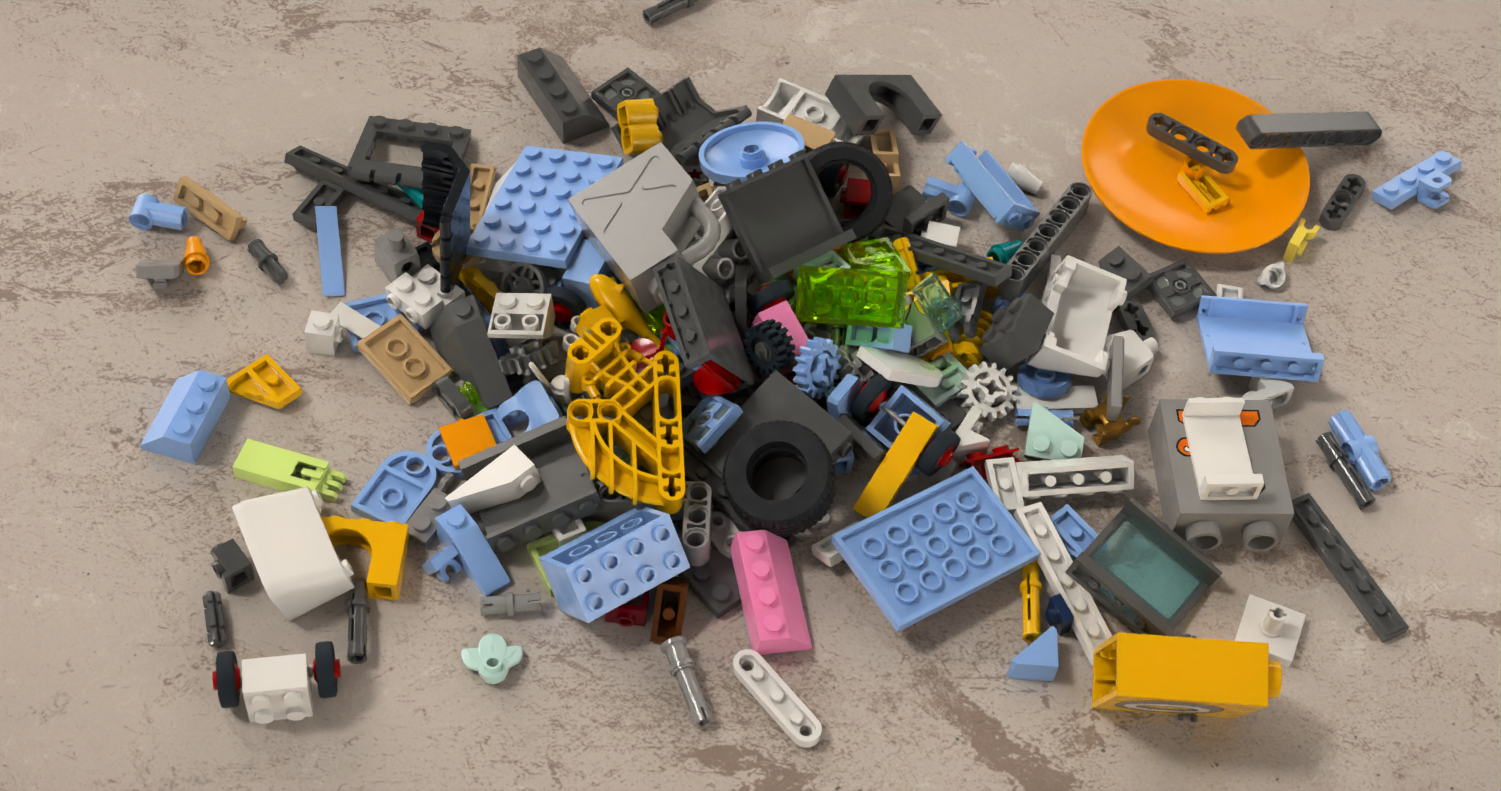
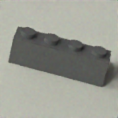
M537 48L517 55L518 78L563 144L609 127V123L563 57L543 48Z

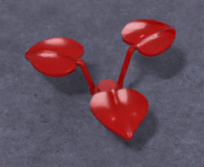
M667 312L663 316L666 328L661 330L662 338L659 349L652 340L642 338L628 343L632 350L643 354V357L653 361L654 356L658 352L664 351L667 336L676 341ZM711 359L707 363L701 364L702 367L696 370L693 375L695 388L707 396H717L732 392L738 388L740 383L738 376ZM642 362L637 363L636 373L643 371L648 365Z

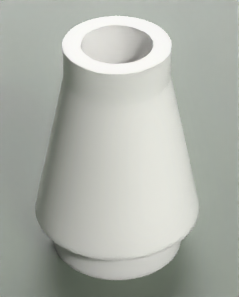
M1012 162L1007 171V174L1021 190L1035 195L1043 183L1021 163L1018 165Z

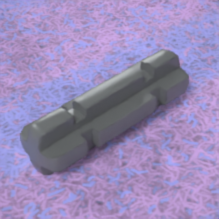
M207 591L202 598L203 606L207 608L204 609L206 629L210 633L207 634L208 644L211 647L216 646L219 648L227 642L226 631L222 630L225 629L223 608L219 605L222 604L221 594L218 591Z

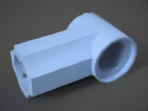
M931 176L928 177L922 193L925 198H934L943 192L950 198L947 209L951 214L957 217L968 215L976 196L965 183H959L956 186Z
M140 194L130 213L129 221L133 226L142 230H148L153 225L182 230L185 229L187 224L188 209L184 206L161 203L150 194Z

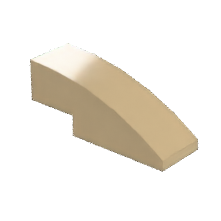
M877 129L875 135H868L869 150L887 168L892 182V193L896 194L899 192L901 175L898 165L899 151L894 129Z

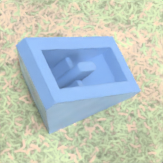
M1054 626L1050 627L1013 658L1007 675L1012 679L1054 681L1059 667L1057 629Z

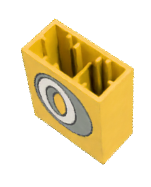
M1118 632L1093 649L1092 709L1174 715L1195 714L1202 717L1236 719L1268 707V698H1278L1281 691V664L1279 661L1269 660V643Z

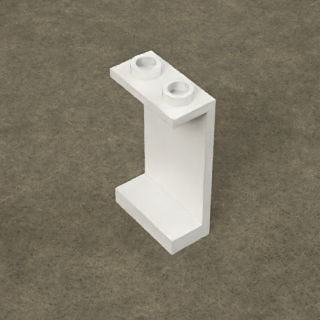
M1196 397L1188 398L1182 418L1200 500H1254L1258 498L1264 486L1263 475L1253 474L1240 420V413L1245 404L1244 398Z

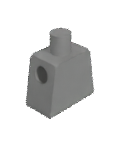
M392 229L388 233L377 237L375 240V262L390 283L405 273L402 271L403 266L406 268V273L410 276L421 269L418 252L401 229Z

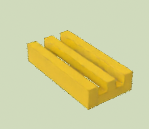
M1197 164L1191 167V169L1200 170L1201 166ZM1184 171L1178 173L1176 180L1206 214L1211 213V209L1217 210L1220 205L1224 207L1228 204V196L1206 171L1202 175L1201 182L1198 180H1192L1191 182ZM1207 189H1208V190L1210 191V193L1216 198V200L1209 194V192L1207 191Z

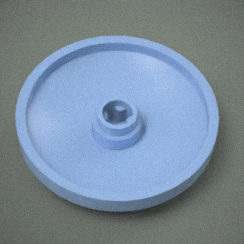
M763 121L742 123L718 131L702 144L699 150L700 167L708 178L718 183L728 184L740 178L741 182H745L748 180L746 175L758 169H761L763 173L769 171L768 165L780 159L786 163L790 161L788 156L802 149L805 153V144L802 135L790 126Z

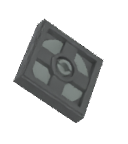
M627 67L593 90L591 98L618 119L617 104L624 100L654 99L661 93Z
M1187 258L1150 273L1154 282L1146 287L1171 319L1199 308L1201 295L1217 296Z

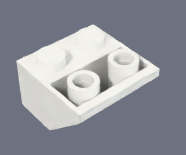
M496 293L487 332L488 338L545 339L552 337L556 316L551 294Z

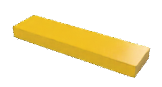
M913 411L853 509L868 518L889 508L939 427Z

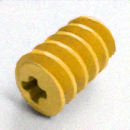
M981 310L979 320L976 322V336L968 339L964 334V325H961L962 334L959 341L952 342L953 351H950V353L967 370L974 364L979 366L984 357L979 352V349L983 343V334L992 324V315Z

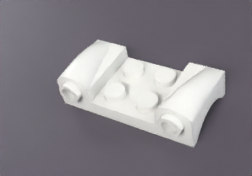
M781 78L777 81L768 101L757 108L756 122L766 121L783 124L788 114L836 132L835 142H851L859 145L865 136L854 135L827 97Z

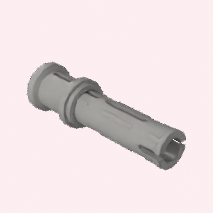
M684 636L672 637L660 645L661 652L667 656L670 664V674L678 680L694 721V726L700 727V722H702V726H706L713 721V717L710 714L694 673L696 663L688 654L686 638Z

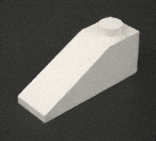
M513 445L445 497L451 509L461 504L470 514L519 499L527 492L533 490L542 479L535 465Z

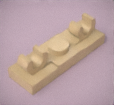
M183 176L179 178L173 201L180 206L187 207L191 214L227 240H235L239 230L245 228L248 218L240 215L238 211L229 207L224 201L189 177Z

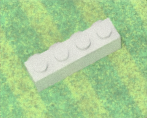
M1125 455L1015 462L1024 499H1039L1041 496L1047 495L1061 498L1075 493L1089 496L1103 491L1117 494L1122 493L1123 490L1134 489V461Z

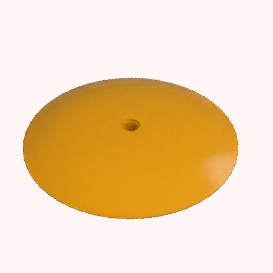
M1165 79L1149 81L1124 89L1105 101L1095 111L1087 124L1082 139L1081 156L1085 176L1093 192L1105 208L1123 224L1140 235L1163 245L1184 251L1222 254L1245 251L1264 245L1282 235L1294 224L1304 209L1310 189L1309 168L1302 148L1250 149L1236 130L1237 123L1248 115L1273 113L1241 93L1207 82ZM1154 113L1165 114L1233 150L1238 155L1234 171L1229 174L1219 173L1150 136L1146 131L1150 115ZM1181 134L1174 135L1179 140L1187 139ZM1197 147L1201 152H1209L1206 147ZM1197 164L1201 166L1200 170L1191 169V167ZM1184 171L1191 182L1192 180L1201 182L1202 175L1206 171L1228 196V204L1224 207L1220 205L1217 210L1211 209V213L1206 214L1176 180L1178 173ZM1207 189V191L1209 192V194L1216 200V198H1215V197L1210 193V191Z

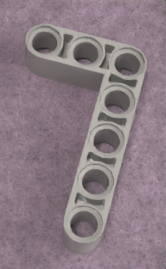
M593 481L604 508L580 519L612 520L639 505L660 510L657 505L637 501V505H632L630 498L616 491L613 494H609L608 486L601 481ZM685 481L682 507L675 514L669 515L671 520H683V550L691 566H702L709 561L711 556L712 491L711 487L705 482ZM668 488L667 492H669V496H672V488Z

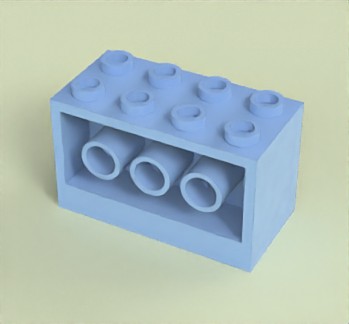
M641 505L539 558L560 610L587 623L690 568L670 515Z

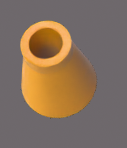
M191 236L186 240L182 262L183 267L192 275H201L210 266V258L203 246L202 239L198 236Z

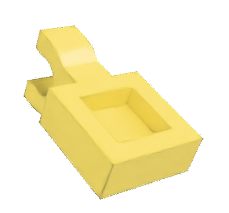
M1301 218L1282 259L1292 263L1297 254L1302 256L1308 245L1306 240L1314 239L1320 226L1315 225L1313 229H1306L1304 227L1306 220Z

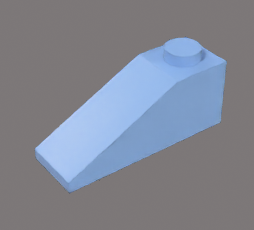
M461 504L435 518L438 539L445 547L453 544L459 552L454 559L460 564L461 568L484 597L492 596L511 584V580L480 528Z

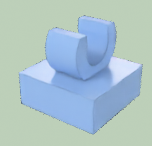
M450 544L439 550L423 563L421 567L427 575L436 572L438 579L446 582L450 579L445 572L446 566L451 567L454 573L461 570L460 564L456 560H452L459 552L453 544Z

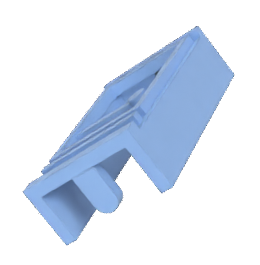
M961 141L946 157L945 161L949 165L955 166L953 170L958 172V176L991 214L997 224L1023 232L1025 229L1030 228L1034 224L1036 217L1040 214L1039 210L988 150H985L977 158V151L973 147L969 148L965 142Z

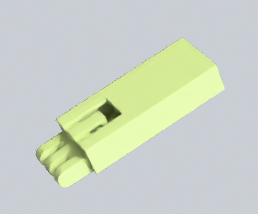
M248 438L233 465L235 478L284 492L303 487H309L312 491L317 489L321 498L330 502H336L338 498L337 493L341 492L342 484L347 480L346 474L331 470L328 461ZM299 473L303 479L294 477L292 474ZM306 476L311 478L310 481L304 479Z

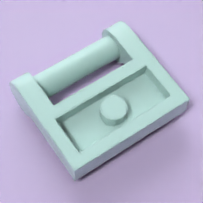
M950 352L940 355L935 360L929 362L938 369L942 367L947 368L942 371L943 377L938 387L906 383L910 390H913L933 409H936L950 398L952 400L955 399L957 394L963 390L957 387V385L963 380L961 376L967 369Z

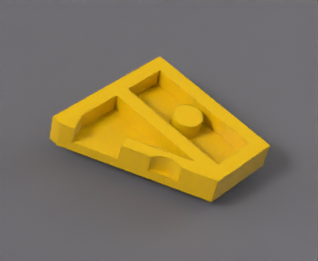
M265 354L227 379L229 393L278 410L302 395L301 387L268 354Z

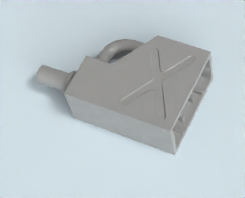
M659 142L567 199L584 235L621 283L625 284V288L645 314L664 304L652 268L676 255L692 266L712 252L720 240L721 226L717 217L700 198L693 179L662 142ZM702 225L704 229L702 238L687 248L696 231Z

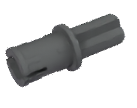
M255 239L249 243L247 250L258 262V268L261 271H265L274 283L283 284L288 279V274L279 264L277 255L271 253L261 239Z

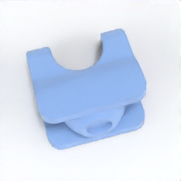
M537 380L526 384L516 395L503 402L497 409L498 417L506 426H514L523 421H529L525 432L563 417L557 402L550 394H547L541 382Z

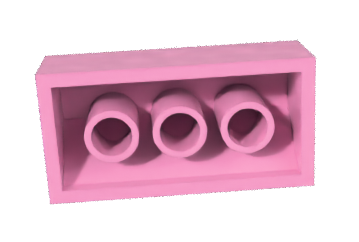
M767 530L736 532L730 546V552L752 650L760 655L810 650L812 644L787 540Z

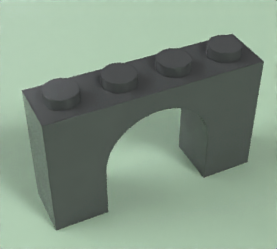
M835 75L825 92V96L854 135H875L886 116L876 102L894 111L912 134H931L942 116L912 75Z

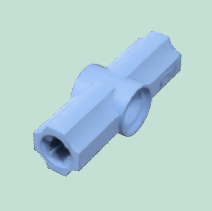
M1347 410L1340 411L1331 417L1328 422L1329 426L1341 443L1342 450L1347 451L1350 463L1356 467L1367 487L1374 491L1388 484L1392 476L1378 456L1379 447L1375 438L1370 434L1365 435L1353 414Z

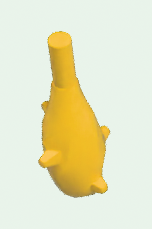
M593 274L589 278V288L599 306L604 304L623 328L630 330L641 339L652 340L659 349L661 340L653 333L642 311L628 291L624 289L625 284L616 283L614 277L609 278L604 274ZM665 345L664 351H670Z

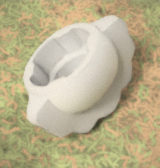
M1280 261L1268 265L1257 278V284H1264L1272 289L1280 287L1286 277L1284 263Z

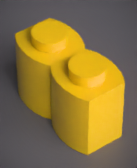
M653 99L624 100L617 104V117L621 128V142L625 155L642 154L659 142L663 143L662 133L657 126L659 111Z

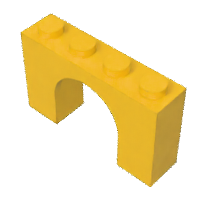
M336 515L329 517L321 516L333 546L342 544L355 545L364 549L371 556L366 582L368 598L398 601L410 541L408 524H402L397 521L378 522L367 518L358 520L347 519Z

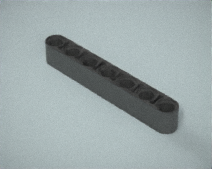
M1367 111L1248 115L1242 118L1236 125V130L1250 149L1368 145L1377 141L1382 135L1381 128Z
M1082 182L1072 183L1009 260L1007 265L1012 266V276L999 284L998 294L1000 297L1013 301L1024 294L1049 262L1051 254L1054 255L1085 216L1092 195V188Z

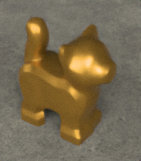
M1107 393L1103 396V403L1097 405L1092 410L1086 409L1079 419L1084 428L1096 425L1097 434L1092 435V439L1097 446H1101L1109 440L1118 439L1122 434L1131 430L1133 426L1141 423L1139 417H1130L1125 422L1120 415L1116 421L1106 420ZM1129 396L1123 397L1121 411H1123L1128 402Z

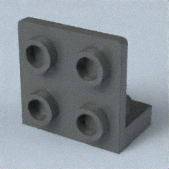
M908 185L893 195L891 208L883 222L887 226L920 236L922 230L927 231L929 221L940 223L946 218L950 198L942 192L934 198L927 199L913 186Z

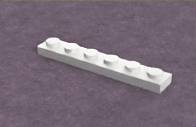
M1042 502L1016 509L1013 516L1041 552L1037 562L1054 594L1062 595L1073 614L1074 620L1071 627L1093 666V649L1111 638L1112 634L1090 593L1065 573L1073 561Z

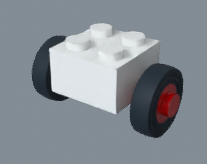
M332 641L316 643L313 668L312 665H308L306 653L244 659L242 660L241 675L235 652L223 651L217 653L216 671L212 673L213 688L218 690L221 707L232 708L239 705L240 689L242 687L250 723L267 724L273 720L282 719L297 721L313 716L311 682L313 675L314 680L318 684L320 698L337 696V678L341 677L340 659H335Z

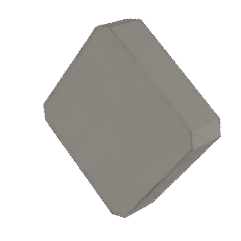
M183 259L141 260L136 265V278L154 279L153 288H167L169 286V280L167 279L177 278L184 272Z

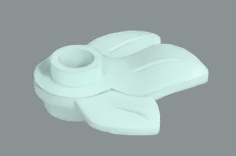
M495 633L483 636L479 642V648H465L461 652L462 661L466 668L478 671L480 677L489 684L502 682L506 678L509 668L519 664L523 655L521 646L507 647L504 638Z

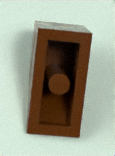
M672 577L657 585L650 641L663 643L672 637L682 635L690 579Z

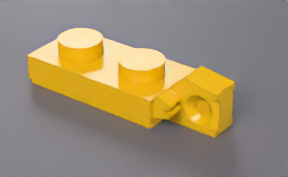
M474 266L461 270L459 279L472 290V294L492 314L496 293L502 292L477 267Z

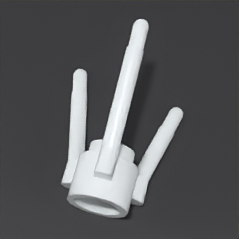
M533 362L529 363V367L542 383L546 392L552 393L557 403L570 404L575 393L570 392L568 377L558 375L549 383Z

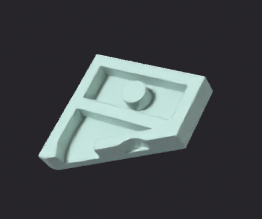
M1033 402L1023 456L1043 460L1081 458L1085 437L1043 406Z

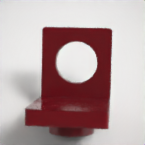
M650 590L644 592L642 606L622 604L605 613V622L618 623L626 627L632 625L645 626Z

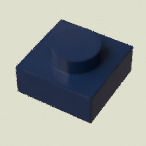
M1054 595L1049 598L1045 616L1048 624L1051 627L1054 626L1060 636L1070 632L1074 616L1062 595Z

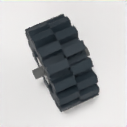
M768 319L750 327L744 335L747 339L743 340V345L747 346L744 350L746 354L749 353L750 355L748 358L749 362H754L753 367L756 370L760 368V373H766L767 375L772 374L775 370L779 371L789 366L793 362L792 359L795 358V353L792 352L795 349V344H790V341L793 340L792 336H787L788 329L786 327L781 328L782 323L779 321L775 323L774 319Z

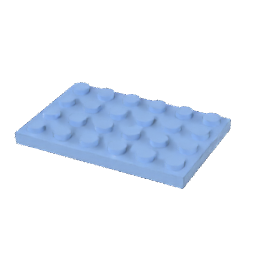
M525 146L470 236L466 247V255L567 269L585 237L567 199L624 165L623 157Z
M973 466L832 535L831 538L832 544L897 633L1038 560L1041 552Z

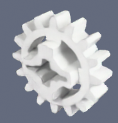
M985 361L979 366L976 364L972 365L962 374L963 380L958 383L957 387L963 390L957 394V397L964 398L965 400L961 405L962 408L969 407L971 409L972 406L983 410L980 421L987 416L989 422H993L996 418L1001 420L1007 415L1006 413H1009L1014 408L1012 404L1018 397L1012 393L1018 388L1017 386L1010 385L1013 376L1006 377L1004 375L1006 368L998 371L996 370V363L988 367ZM984 376L983 379L978 378L976 381L974 380L977 377ZM998 403H1001L1000 406L991 408L992 404L997 405Z

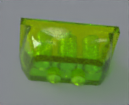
M798 266L796 318L799 322L904 328L909 271Z

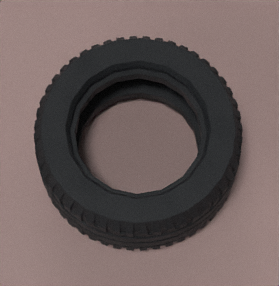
M832 142L814 149L816 154L808 158L817 176L823 169L836 163L852 164L865 172L871 189L868 206L856 218L839 223L843 232L853 229L857 238L850 241L851 243L867 238V236L873 234L882 225L891 208L893 188L887 168L872 151L855 143Z

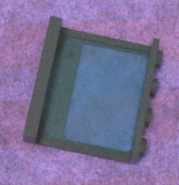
M1131 497L1084 552L1082 551L1065 573L1137 634L1170 636L1223 572L1172 531L1168 525L1148 511L1144 505Z

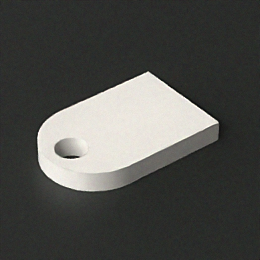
M860 346L856 355L890 381L938 387L943 377V373L938 368L909 354Z

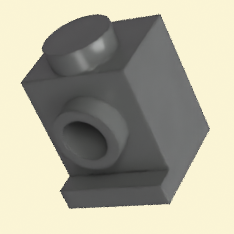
M233 538L212 548L210 553L214 558V562L211 563V566L217 577L223 579L224 587L228 594L255 579L251 562Z

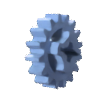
M816 336L813 340L808 339L806 340V347H800L801 355L795 357L798 364L793 367V371L796 372L793 382L798 383L797 388L810 398L821 399L822 395L825 396L828 388L830 389L834 386V379H839L836 372L841 368L838 362L841 354L836 353L838 345L833 344V340Z

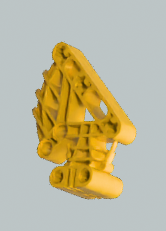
M603 318L590 328V334L586 331L583 339L579 337L568 348L565 377L569 378L570 392L582 393L585 391L588 392L591 399H577L569 404L566 428L571 434L577 453L590 470V480H595L596 476L602 483L608 486L609 494H613L616 491L630 498L632 505H637V501L657 505L661 512L675 514L681 509L685 494L678 357L670 351L658 352L654 356L653 361L643 357V354L632 350L628 343H620L622 328L617 320ZM642 362L648 365L639 374L636 373L637 363ZM663 369L666 370V373H667L668 375L663 376V373H664ZM598 390H604L605 398H610L612 395L613 397L611 399H601V394ZM666 393L673 398V419H665L660 415L659 394ZM650 400L652 402L653 435L632 418ZM575 416H582L585 419H577ZM609 416V417H612V418H614V419L609 420V419H606V418H604V417ZM602 437H606L607 445L603 441ZM665 437H670L669 444H667ZM613 441L629 454L630 465L623 462L613 453ZM637 462L640 463L651 474L638 470ZM668 488H672V496H669Z

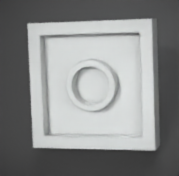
M1249 594L1234 641L1269 643V660L1279 661L1281 665L1290 667L1306 614Z

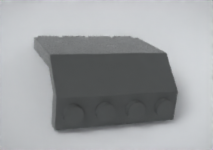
M690 77L683 78L653 99L659 111L657 126L663 136L662 144L679 164L685 163L697 155L702 144L713 134L725 128L741 124L752 116V112L747 105L714 110L700 98ZM618 122L611 127V130L622 148L621 128ZM634 154L629 156L635 158L640 154Z

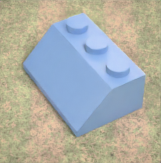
M198 370L177 379L140 445L141 449L195 464L230 399L226 377Z

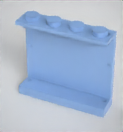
M1201 295L1196 319L1209 373L1318 382L1324 364V356L1322 353L1311 352L1303 325L1308 305Z

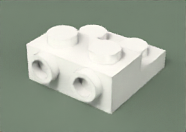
M429 264L412 276L405 272L385 287L387 303L394 310L398 309L404 313L411 323H417L425 330L432 325L447 304L466 296L465 291L457 285L454 286L451 292L442 293L440 290L441 274Z

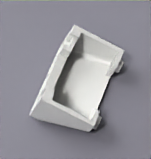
M1067 255L1050 275L1045 285L1041 302L1054 313V316L1037 352L1026 358V364L1037 369L1097 378L1101 374H1106L1110 367L1111 359L1108 358V352L1103 351L1112 312L1118 305L1122 306L1126 300L1127 291L1125 286L1127 279Z
M309 487L244 500L232 506L262 584L271 601L289 621L355 588L350 578L354 575L353 569L347 559L342 561L336 554L319 514L321 513L320 506L324 505V502L317 489L312 491Z

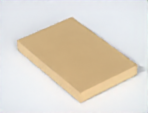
M401 313L357 342L356 348L409 406L433 390V381L445 375L449 378L454 375V370Z

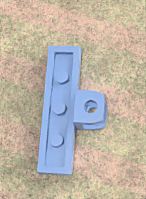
M1441 150L1374 189L1371 199L1391 210L1417 195V201L1431 208H1439L1449 202V195L1442 189L1451 185L1449 175L1461 169L1462 160Z

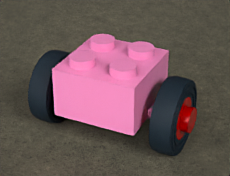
M780 280L763 286L747 301V307L755 317L750 327L768 319H774L775 323L779 321L782 323L781 328L786 327L788 329L787 336L791 335L793 338L790 344H795V349L792 352L795 353L796 357L801 355L800 347H806L808 337L788 304V301L795 295V290L789 280ZM793 358V362L789 366L778 372L784 375L792 371L798 362ZM792 371L788 375V378H790L791 376H795L796 372Z

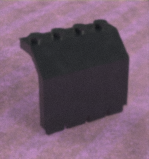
M424 140L421 146V152H423V160L421 162V171H423L422 210H424L422 225L440 228V290L442 293H449L454 289L466 259V247L470 240V170L452 146Z

